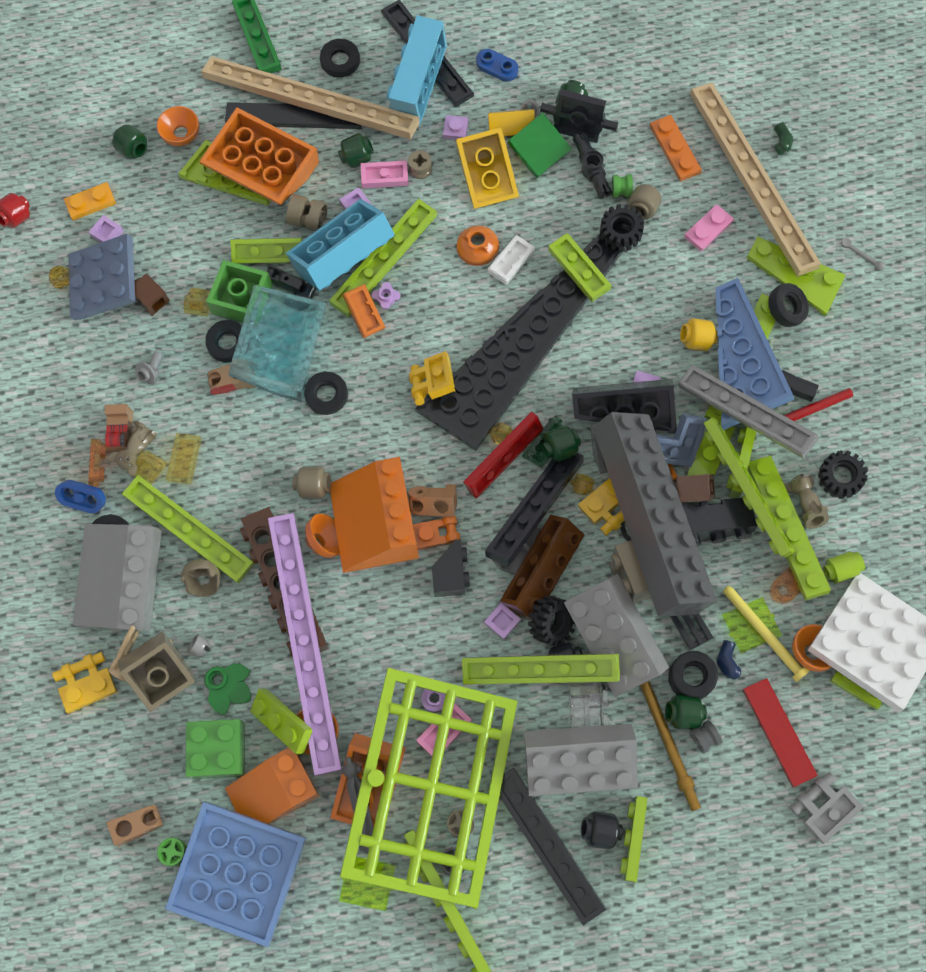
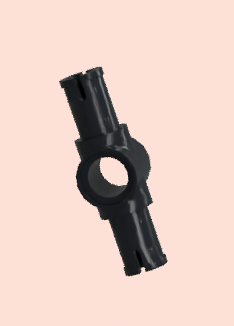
M585 132L581 133L582 138L577 134L573 137V142L580 154L579 160L582 164L581 171L583 176L593 183L599 199L604 198L603 193L605 197L610 196L612 189L605 177L603 155L591 147Z

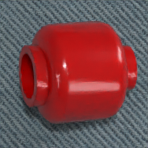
M8 193L0 199L1 226L16 228L30 217V204L24 196Z

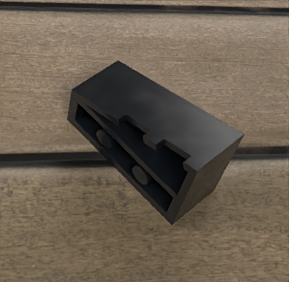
M743 498L722 499L720 503L710 505L708 501H700L699 506L687 507L686 502L682 503L697 546H700L702 541L711 540L713 544L721 543L727 540L726 537L730 536L744 539L750 537L751 533L758 526L755 521L754 510H750L746 506Z

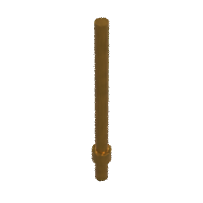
M647 681L641 684L640 687L677 775V785L680 792H684L691 812L701 808V805L693 788L695 787L692 776L687 774L651 683Z

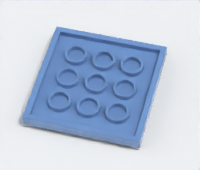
M207 801L203 802L165 909L260 945L270 946L307 837Z

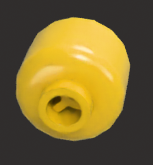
M692 318L682 325L680 340L689 350L705 352L710 350L713 344L717 343V330L710 320Z

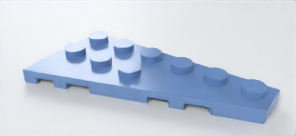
M739 278L716 287L719 380L771 409L795 400ZM722 412L721 426L723 430L740 423Z

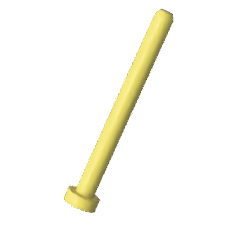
M727 586L723 590L726 597L794 673L792 678L795 682H798L810 672L809 669L802 668L731 586Z

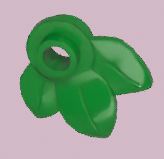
M236 663L226 668L216 666L206 672L204 684L209 690L208 702L219 714L225 715L230 703L243 704L251 701L250 689L243 682L250 674V670L247 667ZM220 675L222 676V682L218 685L214 684V677Z

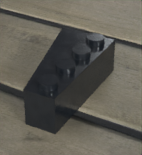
M673 379L573 388L574 419L600 422L611 412L649 414L655 431H668V433L673 434L676 432Z

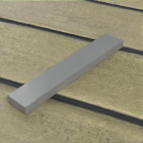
M691 365L678 382L679 388L803 459L819 439L816 433L694 365Z

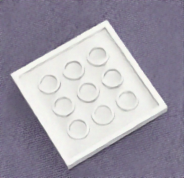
M860 573V575L852 579L808 648V651L892 709L901 713L926 672V616Z

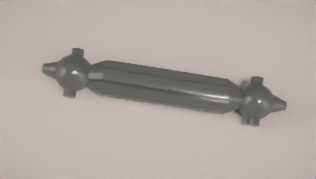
M346 757V764L344 768H341L340 773L348 778L347 789L354 813L361 784L358 774L362 772V767H359L350 757ZM368 806L362 834L372 836L374 826ZM359 846L360 850L368 854L369 847Z

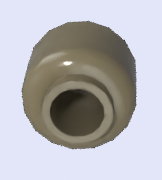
M639 185L634 189L627 201L628 209L631 210L632 207H635L636 214L639 211L642 214L641 219H650L655 215L661 204V195L651 185Z
M303 466L298 470L297 475L293 476V490H297L302 499H321L326 495V492H330V473L326 472L321 466Z

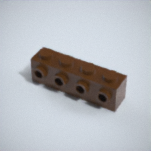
M550 514L500 602L517 616L532 621L529 613H534L533 605L538 606L537 600L543 599L544 596H550L553 592L554 587L585 534L568 518Z

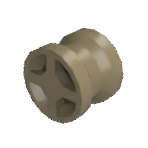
M414 151L408 159L410 174L417 179L428 177L432 171L431 156L426 151Z
M462 809L452 812L447 820V828L456 838H458L462 820ZM474 819L472 821L470 834L473 832L474 829Z

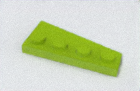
M208 140L203 142L178 173L181 179L263 205L268 206L271 203V200L201 165L200 159L212 144Z
M757 236L747 256L749 261L782 284L791 283L798 286L805 294L808 304L819 310V313L825 317L846 276L821 264L819 269L797 277L780 246Z

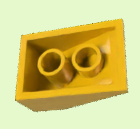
M502 127L456 139L455 145L474 209L519 197Z

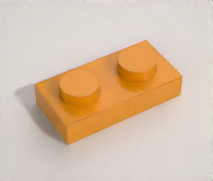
M108 182L64 198L73 221L117 204Z

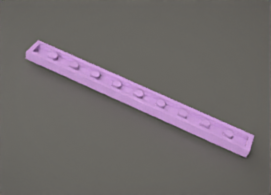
M290 513L268 518L304 721L313 729L308 741L315 776L340 771L342 768L295 515Z

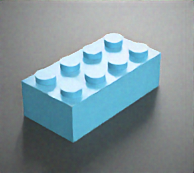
M417 15L414 24H410L408 30L409 39L407 44H404L402 47V60L400 65H396L394 71L395 80L393 85H390L388 88L387 99L390 101V109L417 116L421 124L447 48L443 21Z
M359 199L289 250L286 255L297 274L320 291L328 287L340 275L347 273L359 261L366 259L375 249L385 245L395 234L382 211Z

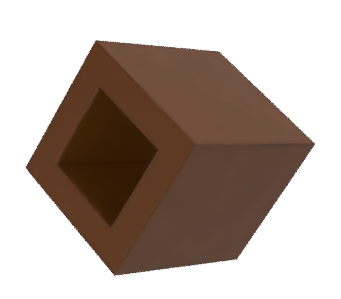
M147 273L134 281L135 300L151 316L170 301L166 292Z

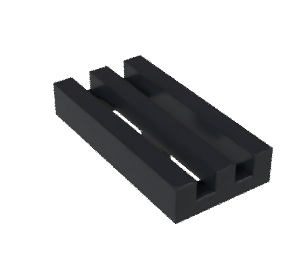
M699 613L692 616L705 636L703 638L700 636L689 615H682V618L696 639L694 643L677 616H669L690 651L713 638Z

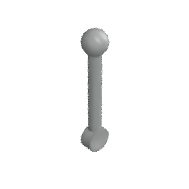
M845 238L842 240L841 244L843 247L853 250L875 265L877 270L884 269L885 264L882 261H876L853 246L850 239Z

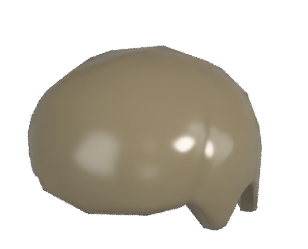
M195 559L185 564L181 572V582L185 583L187 593L198 597H209L217 593L221 576L219 569L214 563L205 559ZM205 575L209 576L210 580L208 584L201 585L198 582V578Z

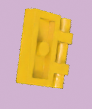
M446 351L425 358L423 367L419 365L411 366L409 381L413 385L411 396L416 405L424 404L426 394H429L431 399H435L455 391L450 357Z
M610 478L578 504L579 509L594 525L602 519L606 522L600 527L601 532L605 536L612 531H617L621 527V523L625 521L622 511L618 512L615 516L610 514L619 506Z
M103 652L94 655L90 653L83 656V660L73 664L67 663L62 665L61 669L52 672L55 682L62 679L67 681L68 685L58 688L66 713H72L118 693L112 675L108 672L109 668L98 671L97 664L106 661ZM88 669L89 676L76 680L74 674Z

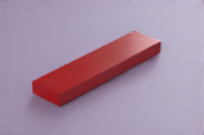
M531 411L463 481L467 490L474 498L477 499L543 431L544 428L535 413Z
M766 678L744 688L742 691L792 788L817 777L818 775L768 679Z

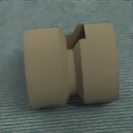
M294 194L288 204L286 222L289 225L300 228L305 225L306 229L317 231L322 227L319 224L326 220L328 205L326 202L315 199L309 202L307 197Z

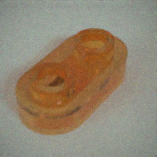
M91 438L88 485L99 487V482L104 483L105 468L100 467V459H105L106 444H101V439Z
M790 566L770 586L771 597L781 604L791 602L801 592ZM779 587H785L787 594H780Z

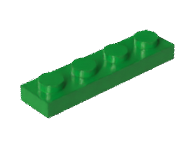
M232 0L233 8L257 69L268 73L282 70L255 0Z

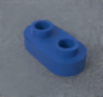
M491 49L481 50L477 54L476 65L481 71L502 81H512L518 76V64L515 60Z
M65 480L55 489V497L60 504L87 513L98 512L106 503L105 494L101 489L74 480Z

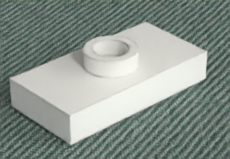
M516 235L490 265L488 273L505 285H508L535 252V247Z

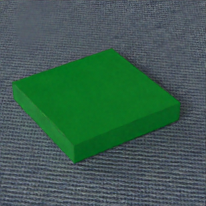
M544 113L540 114L507 142L536 178L572 150Z

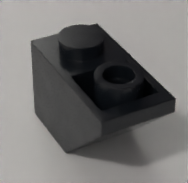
M461 539L455 540L432 566L435 597L465 595V587H470L469 572H463V563L468 562L467 548L461 547Z

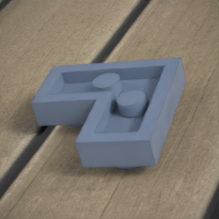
M682 414L674 437L657 435L667 464L692 467L706 428L704 422L708 420L699 416Z

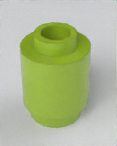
M848 551L826 559V565L823 566L826 578L836 584L856 577L865 570L864 560L857 551L853 553Z

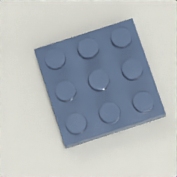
M124 234L68 254L71 319L82 320L135 302L133 237Z

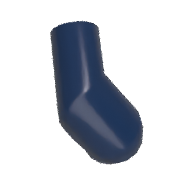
M723 640L716 660L717 665L725 677L733 680L738 679L742 671L732 658L736 644Z

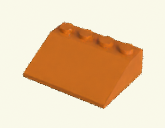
M236 108L199 162L201 165L274 203L282 205L309 179L319 164L317 148Z
M400 456L374 461L331 482L330 494L343 573L419 558Z

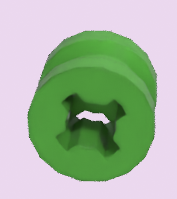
M627 174L625 177L612 175V198L616 199L619 196L630 198L633 193L632 174Z
M167 838L160 843L157 849L158 859L166 866H179L183 860L187 845L180 839Z

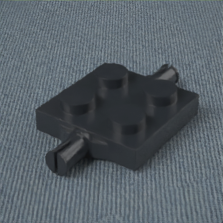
M564 89L560 91L556 106L542 102L540 112L553 115L554 127L560 134L571 137L579 134L582 138L581 133L585 132L588 140L594 143L598 142L603 128L616 132L619 122L605 119L606 100Z

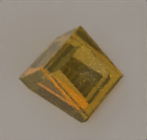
M191 288L183 300L184 313L208 317L209 307L206 300L210 290Z
M149 450L140 452L136 462L137 472L135 476L139 475L152 485L168 463Z

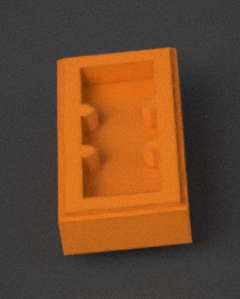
M365 284L342 294L362 338H366L386 328Z

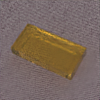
M176 433L166 476L167 482L192 485L202 441L201 436Z

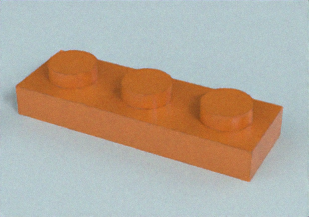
M672 115L650 122L649 127L679 181L681 182L701 174L702 169Z

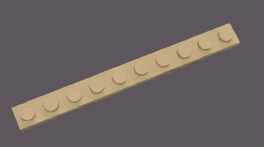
M213 56L210 57L201 70L204 79L410 140L420 124L419 117Z
M713 83L692 88L690 96L797 277L819 269L821 262Z

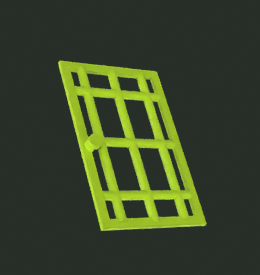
M387 668L339 877L477 909L518 701ZM396 682L405 684L401 705L391 702ZM416 687L445 694L441 715L412 708ZM456 697L485 704L481 725L452 718ZM495 707L504 709L500 730L491 728ZM391 713L399 716L384 779V774L380 770H376L388 714ZM409 718L439 725L428 779L397 772ZM449 728L478 735L468 789L438 782ZM491 738L498 740L489 790L488 794L478 792L488 740ZM395 783L425 790L413 846L383 839ZM383 784L372 836L362 834L371 789ZM436 793L465 800L454 855L424 849ZM480 803L485 805L476 857L475 860L465 858L475 805ZM359 845L369 847L364 870L354 868ZM380 850L411 857L406 880L375 873ZM422 860L452 867L448 889L417 883ZM463 869L472 871L468 894L458 892Z

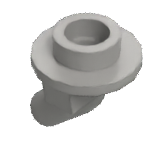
M154 351L149 364L139 362L135 366L136 376L141 382L154 383L155 379L159 376L158 367L163 354Z

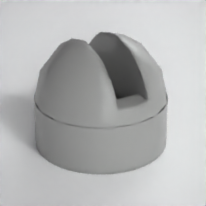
M534 100L524 101L521 105V110L528 109L527 103H531L536 117L539 113L538 104Z
M196 634L190 642L187 652L197 657L206 655L207 652L204 648H210L208 640Z

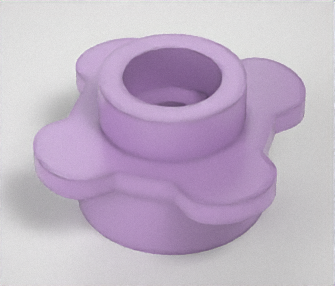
M384 282L379 290L372 292L373 300H377L383 309H389L401 297L400 292L395 291L389 282Z

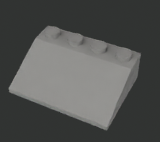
M85 524L73 626L129 630L130 626L133 625L135 626L134 631L150 632L162 530L151 526Z

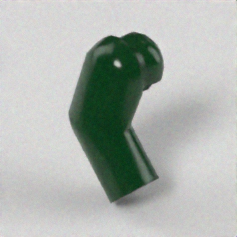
M780 122L774 127L775 132L780 138V142L774 145V149L779 155H783L786 151L789 152L791 150L794 140L784 122Z

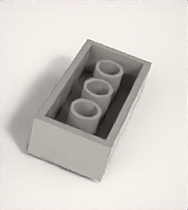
M618 573L564 602L591 654L619 653L620 681L607 682L615 697L660 676L669 668Z
M632 724L524 732L529 796L638 788L637 742Z

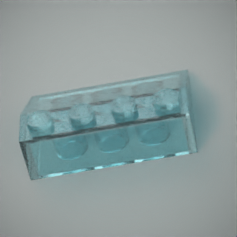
M254 285L228 375L276 396L301 402L323 324L326 303Z

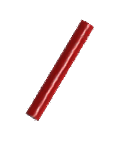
M847 388L784 416L792 421H797L853 397V392L850 388Z

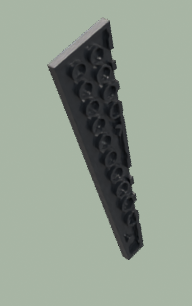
M617 222L613 225V230L620 234H626L631 231V227L625 222ZM599 234L594 241L584 248L583 252L599 271L606 276L623 252H619V247H616L615 251L612 250L611 244L607 247L604 244L605 240L602 241L600 238L601 234ZM565 270L559 275L556 274L543 290L538 291L496 331L494 336L482 344V347L473 356L471 355L456 372L452 373L454 392L435 399H431L430 395L424 399V404L415 408L416 412L477 451L587 302L588 297Z

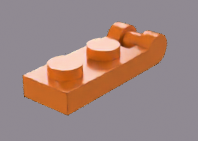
M444 517L438 520L413 524L418 550L452 544L455 540L461 539L460 533L456 530V525L458 524L457 517ZM446 528L447 535L440 536L438 529Z

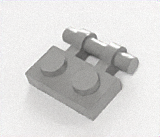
M830 772L823 778L818 777L813 782L814 786L805 794L801 793L796 798L797 802L790 807L796 816L804 810L810 814L803 823L822 844H825L863 808L845 786H842L836 792L831 788V785L837 779ZM821 794L825 795L828 800L817 808L813 801Z

